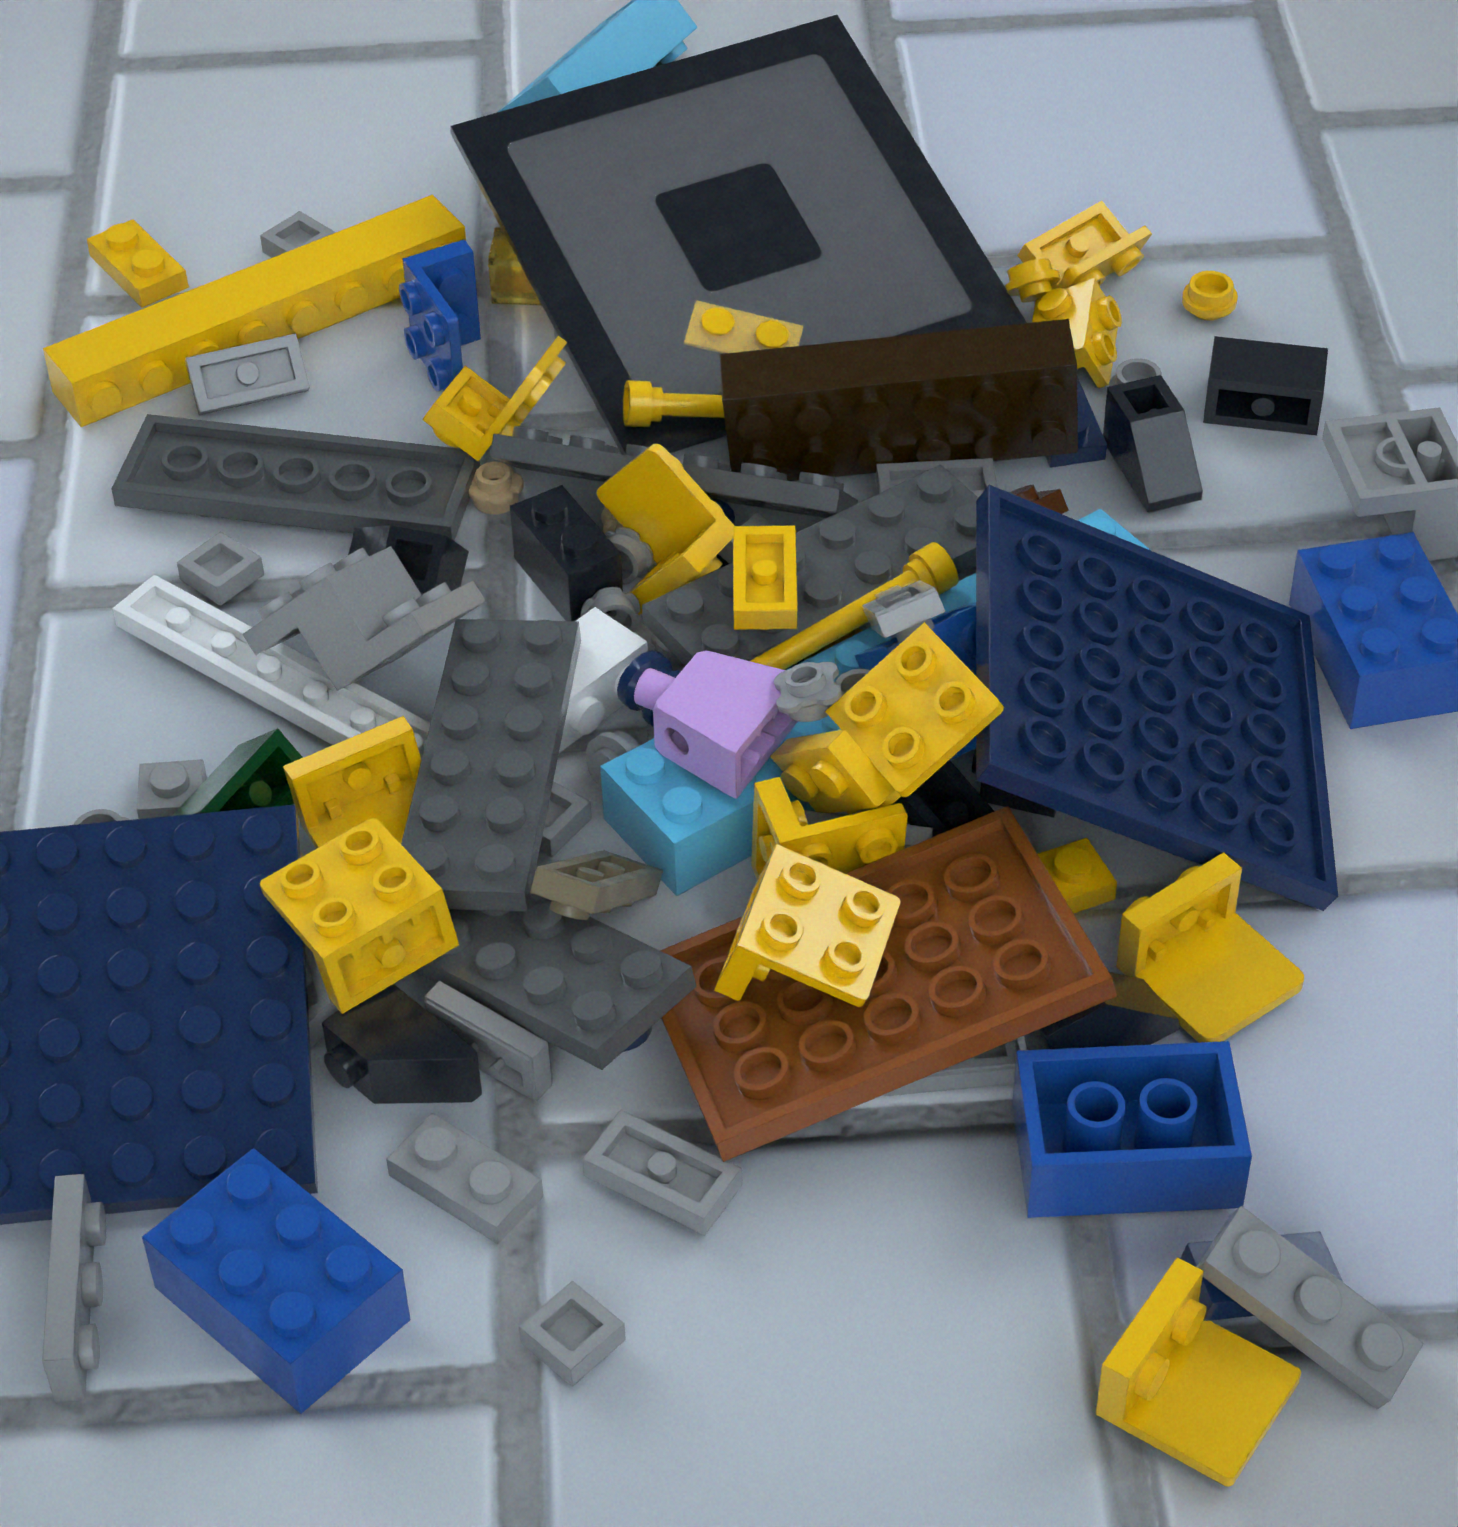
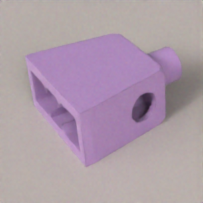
M707 650L697 652L676 678L652 668L646 669L639 678L634 692L635 703L653 711L654 743L658 752L723 793L736 799L798 722L790 718L788 714L780 712L777 708L776 700L781 696V691L776 689L774 679L785 670Z

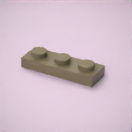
M602 850L538 866L530 893L551 900L549 909L557 914L579 920H588L590 914L599 912L610 913L612 908L618 906L630 907L635 901L656 895L663 870Z

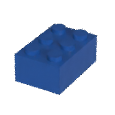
M1414 532L1297 550L1289 605L1297 611L1310 615L1314 656L1349 728L1355 729L1458 712V614Z
M1229 1041L1016 1051L1012 1106L1027 1218L1235 1209L1244 1205L1252 1153Z
M254 1148L142 1236L155 1288L300 1414L410 1321L403 1269Z

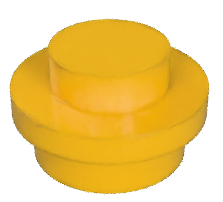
M1048 258L1030 260L1018 264L1007 271L1010 282L1005 287L1010 296L1019 295L1021 302H1032L1051 291V286L1060 281L1059 271L1052 269Z
M1202 271L1193 275L1189 284L1185 286L1182 303L1185 309L1196 317L1203 320H1216L1231 314L1235 310L1238 295L1229 276L1218 271Z

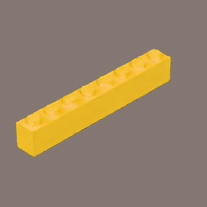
M432 194L43 348L52 392L80 427L111 416L189 384L190 379L185 363L186 357L295 333L297 339H300L400 298L399 284L405 282L403 258L463 239L466 241L465 226Z

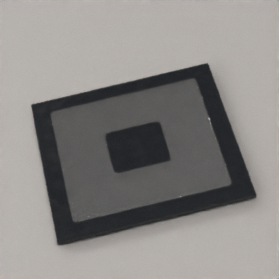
M838 15L493 113L450 127V134L555 331L567 342L564 347L621 454L626 455L627 444L645 447L659 444L669 453L726 435L724 418L662 416L660 422L651 421L649 427L625 426L623 420L625 382L627 380L651 381L652 387H661L663 393L722 395L719 354L771 349L762 346L756 339V328L764 321H778L788 329V341L780 348L1027 323ZM715 307L728 310L735 320L733 329L725 335L708 333L701 324L702 315L706 310Z

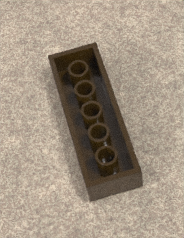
M1069 319L719 354L722 402L731 472L740 473L742 463H751L776 468L777 472L787 474V481H798L800 472L830 477L876 473L877 464L993 458V461L1078 453L1077 362Z

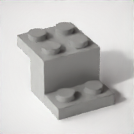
M1441 408L1325 421L1322 440L1356 516L1384 515L1392 535L1414 532L1429 561L1458 557V443Z
M392 546L371 556L367 554L364 548H361L341 559L336 564L328 563L299 581L302 587L294 593L286 592L265 604L258 610L263 620L242 635L254 654L257 655L301 633L338 691L401 658L454 623L456 619L462 618L486 602L473 580L453 591L444 582L421 595Z

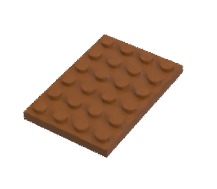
M1008 806L845 873L893 894L900 899V906L869 997L862 1007L854 1006L770 969L764 982L752 977L740 1001L714 991L742 917L660 950L692 966L697 987L661 1019L723 1162L1117 997L1112 976Z

